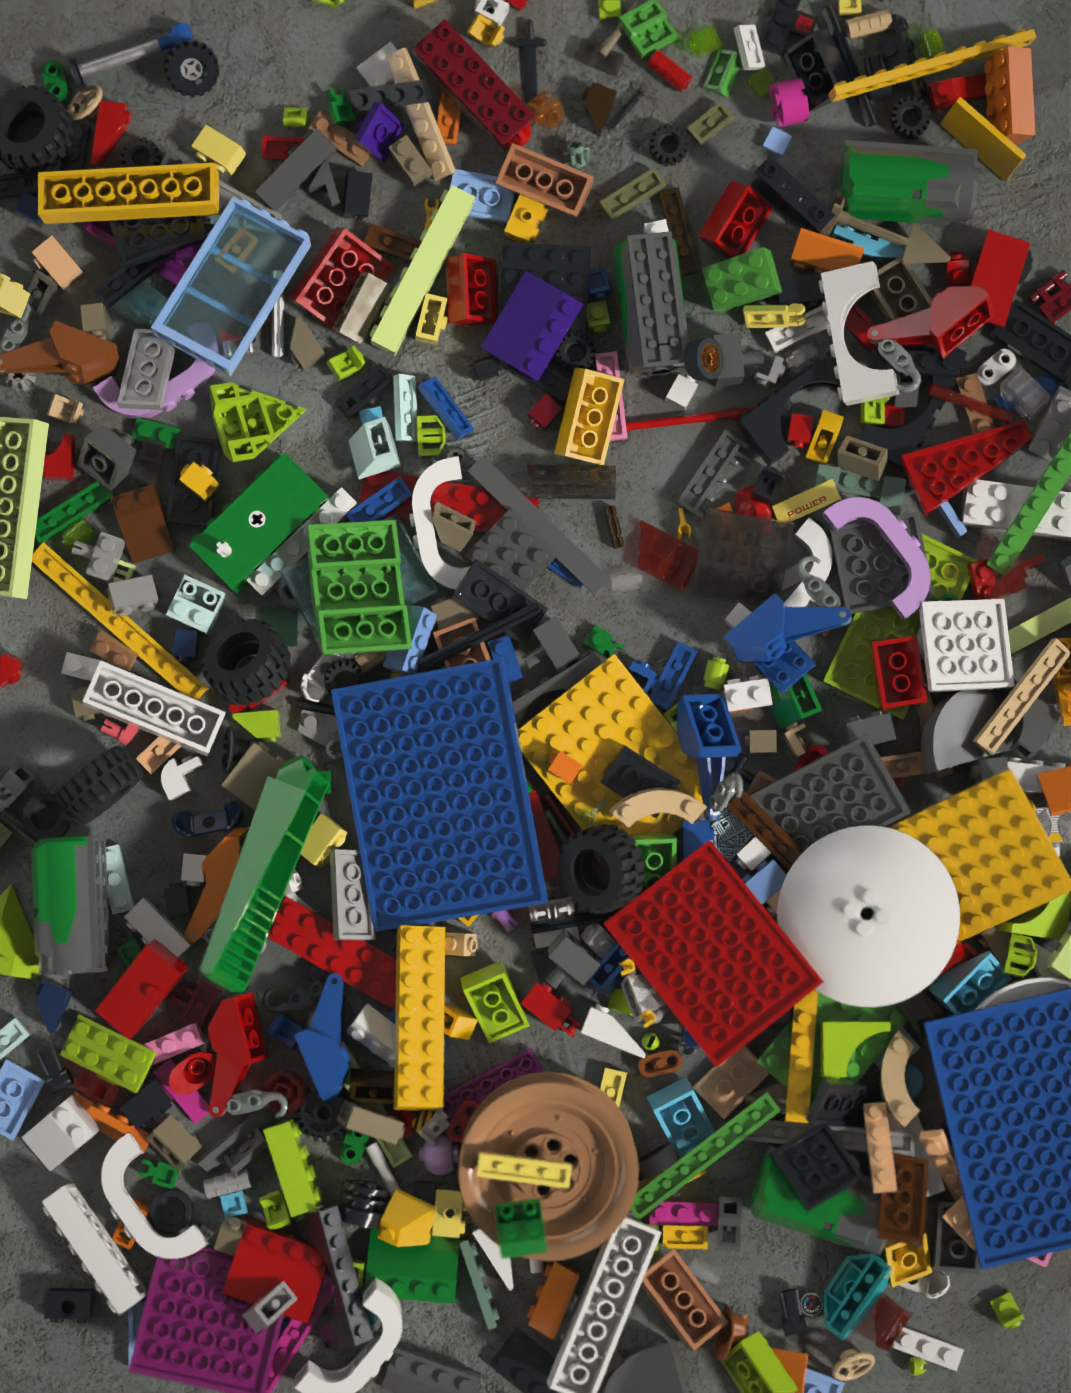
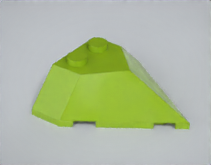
M232 382L210 385L209 387L213 421L223 453L232 462L254 459L306 411L303 407H292L285 404L286 401L255 390L250 392L239 388L238 384Z
M11 884L0 895V974L38 980V957L35 954L34 935L16 896L15 888Z

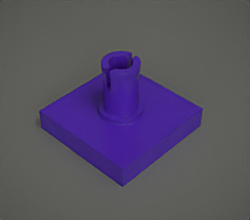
M374 101L365 120L358 121L362 125H356L358 133L354 140L378 161L385 162L390 153L389 146L396 142L404 124L385 106Z

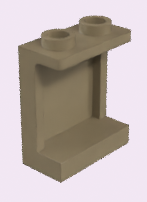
M252 741L251 746L220 783L255 811L267 777L276 779L277 769L286 762L278 754L275 758L269 754L270 748L261 741L258 744Z

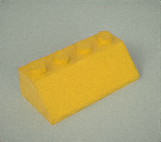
M574 368L554 454L604 466L624 379L588 369Z

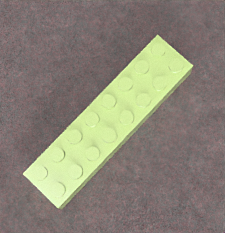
M0 417V597L27 599L49 427L48 423L35 419Z

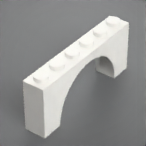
M871 261L821 273L822 280H819V288L821 294H825L826 301L822 302L824 314H828L829 323H826L828 335L832 336L833 339L830 350L832 357H836L837 366H834V373L836 379H840L841 387H838L840 401L843 400L848 406L899 395L894 370H876L863 366L852 358L844 340L845 320L853 304L867 292L880 288L875 263Z

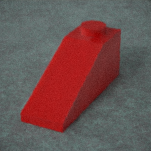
M986 74L950 78L930 84L927 95L932 112L952 107L960 97L967 103L987 98L985 93Z
M102 100L99 102L90 163L92 168L103 165L126 132L127 124L130 125L131 111H129L125 103Z

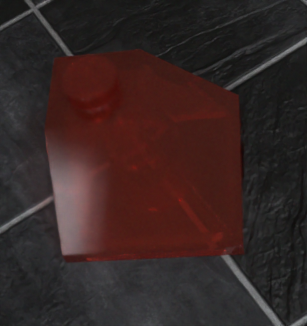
M886 1296L885 1299L881 1298L875 1307L877 1310L874 1314L876 1346L879 1349L889 1351L913 1313L893 1298Z

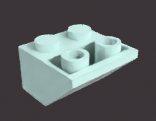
M386 417L364 423L348 440L358 479L401 466L393 434Z
M184 575L166 615L210 636L218 619L225 593Z

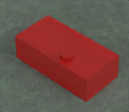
M154 939L145 946L95 1012L130 1040L144 1026L189 969V966L157 939Z

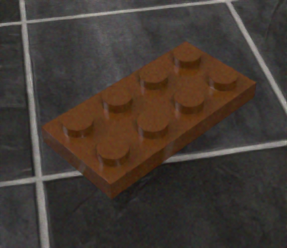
M892 1153L897 1191L882 1192L879 1195L876 1238L922 1247L925 1232L929 1160Z

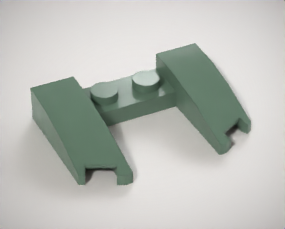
M823 464L817 466L814 487L833 479L839 493L879 499L878 502L888 508L894 516L900 515L906 479L884 475V477L881 476L879 481L843 470L840 467ZM835 503L809 514L811 519L815 518L825 525L823 528L825 533H829L830 525L822 514Z

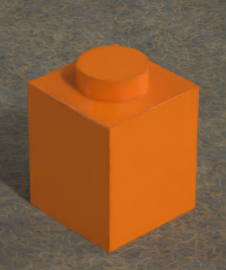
M557 750L556 753L552 752L546 760L548 764L546 769L569 784L572 783L583 766L560 750Z

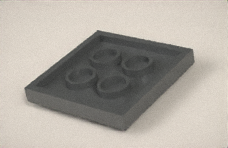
M510 508L466 553L472 562L475 559L479 560L522 591L558 556L513 508Z

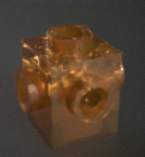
M545 90L527 103L535 115L534 122L538 127L542 125L545 129L549 130L556 127L565 118L561 111L563 106L560 101Z

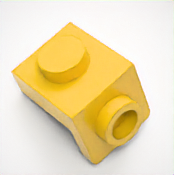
M477 14L466 34L486 48L500 44L504 37L502 33L505 27L502 25L496 26L481 14Z

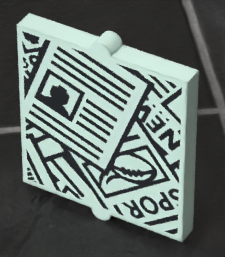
M727 808L720 816V819L716 820L711 826L714 827V840L710 841L727 860L731 861L735 854L751 838L753 833Z

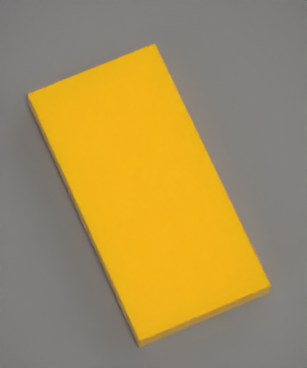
M961 97L954 103L940 123L945 130L967 149H978V158L1004 181L1011 176L1026 156L1020 148Z

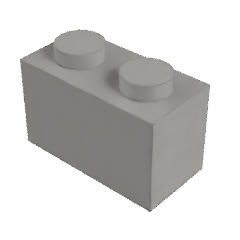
M152 575L108 583L107 593L113 615L127 616L132 614L133 611L141 610L142 612H147L157 607L158 596Z

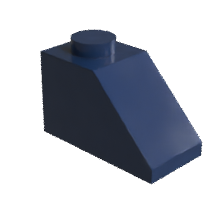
M50 980L39 985L36 996H38L36 1002L48 1032L54 1033L58 1029L74 990Z

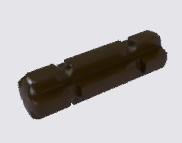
M614 505L604 508L605 517H607L606 522L609 534L612 537L613 549L624 547L623 537H621L622 532L619 520L616 517V507Z

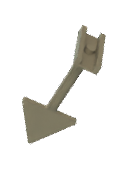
M838 191L829 209L835 214V217L820 232L822 235L829 236L836 222L863 230L905 247L901 260L902 264L949 262L951 259L915 223L912 225L909 237L907 238L851 216L850 213L843 211L845 197H843L842 191Z

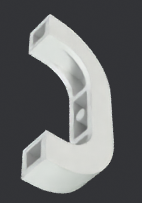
M459 456L439 460L422 473L413 491V513L409 514L411 527L416 526L417 535L413 536L415 549L419 548L423 565L437 582L451 589L457 588L471 566L453 567L445 563L440 557L434 523L432 521L430 500L434 489L441 483L462 479Z
M809 517L794 535V538L806 547L810 556H815L821 560L819 564L811 561L809 574L819 577L825 582L832 566V548L823 529ZM802 581L784 604L785 607H805L810 600L813 603L814 600L807 594ZM738 603L724 622L733 629L752 612L741 603Z
M127 1133L111 1147L102 1166V1187L106 1198L112 1206L110 1209L111 1213L117 1220L121 1218L125 1224L123 1229L130 1239L134 1237L143 1249L155 1256L175 1259L198 1252L209 1243L196 1225H193L184 1233L174 1238L161 1236L153 1229L127 1192L123 1179L125 1169L132 1160L144 1152L133 1135Z
M375 1278L363 1293V1306L375 1313L382 1322L379 1329L373 1335L374 1339L369 1340L352 1362L340 1370H325L308 1360L295 1376V1389L301 1393H355L371 1377L377 1375L381 1364L391 1358L402 1333L400 1302L388 1285Z

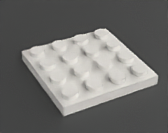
M1004 599L921 602L919 612L929 692L1015 687Z

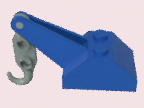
M806 556L799 561L797 566V573L804 583L807 594L819 607H785L784 602L776 593L773 594L724 636L730 652L738 661L770 662L774 658H779L785 652L788 642L846 626L851 622V613L849 609L840 607L838 595L821 578L813 576L805 570V565L808 562L814 561L819 564L821 562L820 559L815 556Z
M723 694L682 695L678 702V739L683 753L694 757L696 760L703 804L707 806L704 810L705 819L707 821L719 820L721 812L727 807L730 798L735 794V782L737 786L736 797L739 798L742 794L743 783L738 773H732L724 779L726 757H737L741 746Z

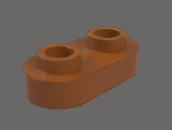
M669 1049L645 1055V1058L639 1060L638 1069L643 1076L650 1078L678 1071L682 1066L683 1060L678 1051ZM670 1056L675 1058V1063L672 1065L667 1063V1058ZM649 1061L654 1065L651 1070L645 1068V1064Z

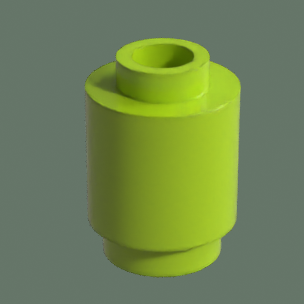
M713 657V660H708L703 678L705 687L717 690L722 689V685H725L730 666L725 664L726 659Z

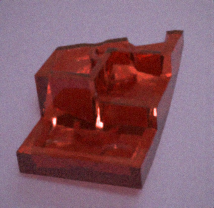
M641 520L638 568L683 591L703 552Z
M1041 553L1033 556L1010 570L989 593L990 600L1003 598L1026 589L1027 586L1024 581L1028 577L1026 570L1046 561L1044 554Z

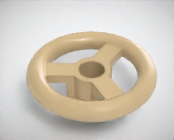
M90 85L79 91L68 106L67 112L69 117L73 120H79L86 116L88 118L95 117L98 114L99 102L103 95L102 88L99 85ZM76 105L80 106L78 113H74Z
M848 1349L841 1353V1360L834 1366L832 1374L835 1379L840 1381L856 1379L866 1374L873 1367L875 1358L868 1352L857 1353L856 1349ZM844 1367L847 1369L845 1374L839 1373L841 1368Z

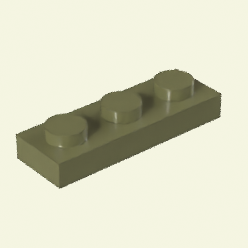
M653 167L601 200L600 205L612 222L664 189L667 184L656 167Z

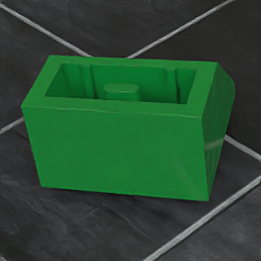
M807 674L801 677L784 693H781L773 683L769 685L773 704L769 707L779 729L822 711Z
M540 1198L494 1204L501 1259L547 1253Z

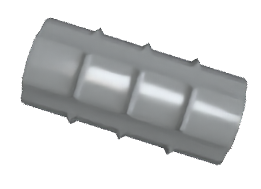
M248 1168L239 1170L236 1174L230 1172L203 1180L206 1196L210 1199L252 1187V1180Z

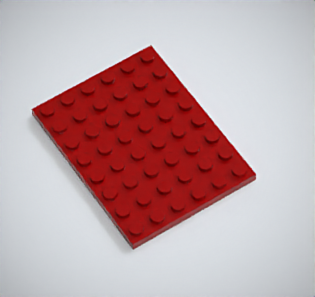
M710 840L603 923L716 1068L824 983Z

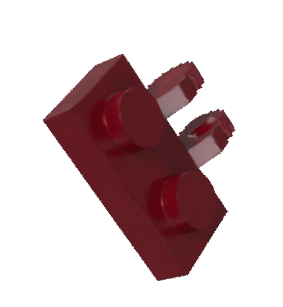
M200 980L196 990L183 983H179L178 988L181 991L192 995L189 1003L177 995L172 996V1001L185 1008L179 1020L189 1025L198 1022L201 1029L221 990L204 980Z

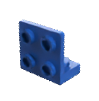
M795 641L788 642L785 652L777 659L774 658L770 662L753 661L755 669L760 675L764 674L781 693L788 690L815 666V662Z

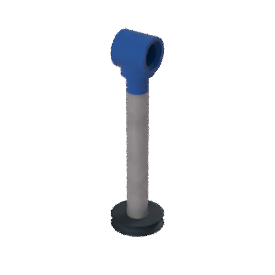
M176 24L168 29V32H166L167 36L79 65L75 57L74 59H69L72 76L76 79L78 87L81 85L85 86L83 77L168 50L171 47L173 48L175 43L183 42L184 39L193 40L189 24Z

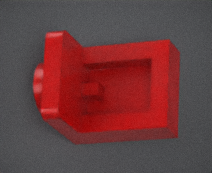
M961 251L950 252L949 256L951 259L949 262H945L947 287L970 285L968 257Z
M393 1107L388 1111L390 1115L395 1116L404 1123L403 1136L405 1139L415 1131L411 1124L416 1118L413 1110H394Z

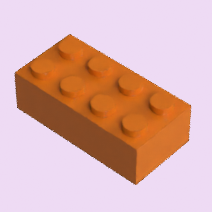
M1008 46L985 59L986 114L988 121L1017 145L1035 136L1031 48Z

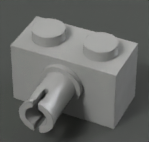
M101 532L95 546L76 540L74 545L78 548L73 547L72 554L90 559L86 571L87 575L107 583H112L126 543L121 538Z

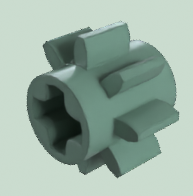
M572 141L568 143L567 148L563 149L564 163H570L572 168L584 167L586 161H590L589 146H584L581 141Z

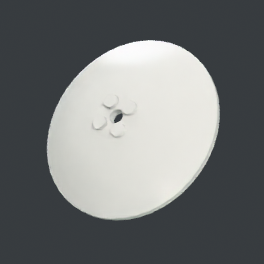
M856 826L826 835L808 847L799 856L786 875L780 891L777 907V924L824 981L823 984L815 989L816 991L830 999L847 1005L880 1007L899 1003L916 995L938 977L948 963L956 945L960 925V909L955 886L949 873L928 847L898 830L879 826ZM864 908H871L874 911V916L871 920L861 918V911Z

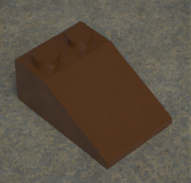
M153 484L110 497L133 564L176 551L157 488Z

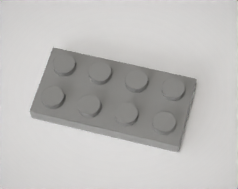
M134 329L117 401L119 408L162 410L176 347L155 337L151 329Z
M330 850L334 940H375L360 851Z

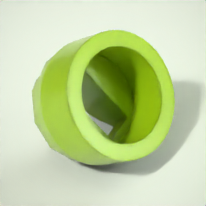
M648 1032L642 1037V1045L646 1050L652 1051L659 1046L660 1040L655 1033ZM653 1036L655 1038L650 1048L647 1046V1044L650 1040V1037Z
M910 1357L909 1370L912 1376L925 1373L927 1368L923 1367V1365L927 1363L924 1359Z

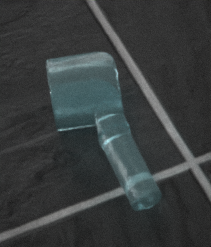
M606 800L592 811L582 813L581 819L586 815L592 818L586 826L592 825L594 817L608 805Z

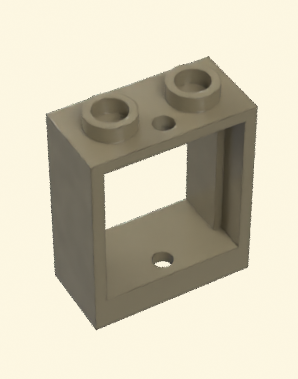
M344 1099L337 1117V1121L344 1127L395 1145L398 1140H401L404 1134V1123L393 1115Z

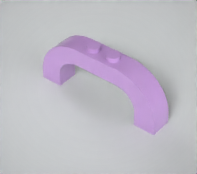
M208 322L195 323L187 328L195 342L219 354L216 335ZM195 359L189 369L168 381L162 410L119 408L117 401L120 387L112 376L93 387L102 402L116 414L131 419H145L153 417L164 410L168 412L177 406L176 403L180 400H188L196 394L195 391L205 385L212 377L215 368Z
M861 497L841 500L823 512L822 516L834 532L855 520L867 521L877 528L904 563L909 575L906 589L893 599L890 605L902 620H905L915 612L928 594L930 569L924 554L919 548L921 546L919 541L913 535L910 537L905 530L907 526L903 520L896 518L881 503Z

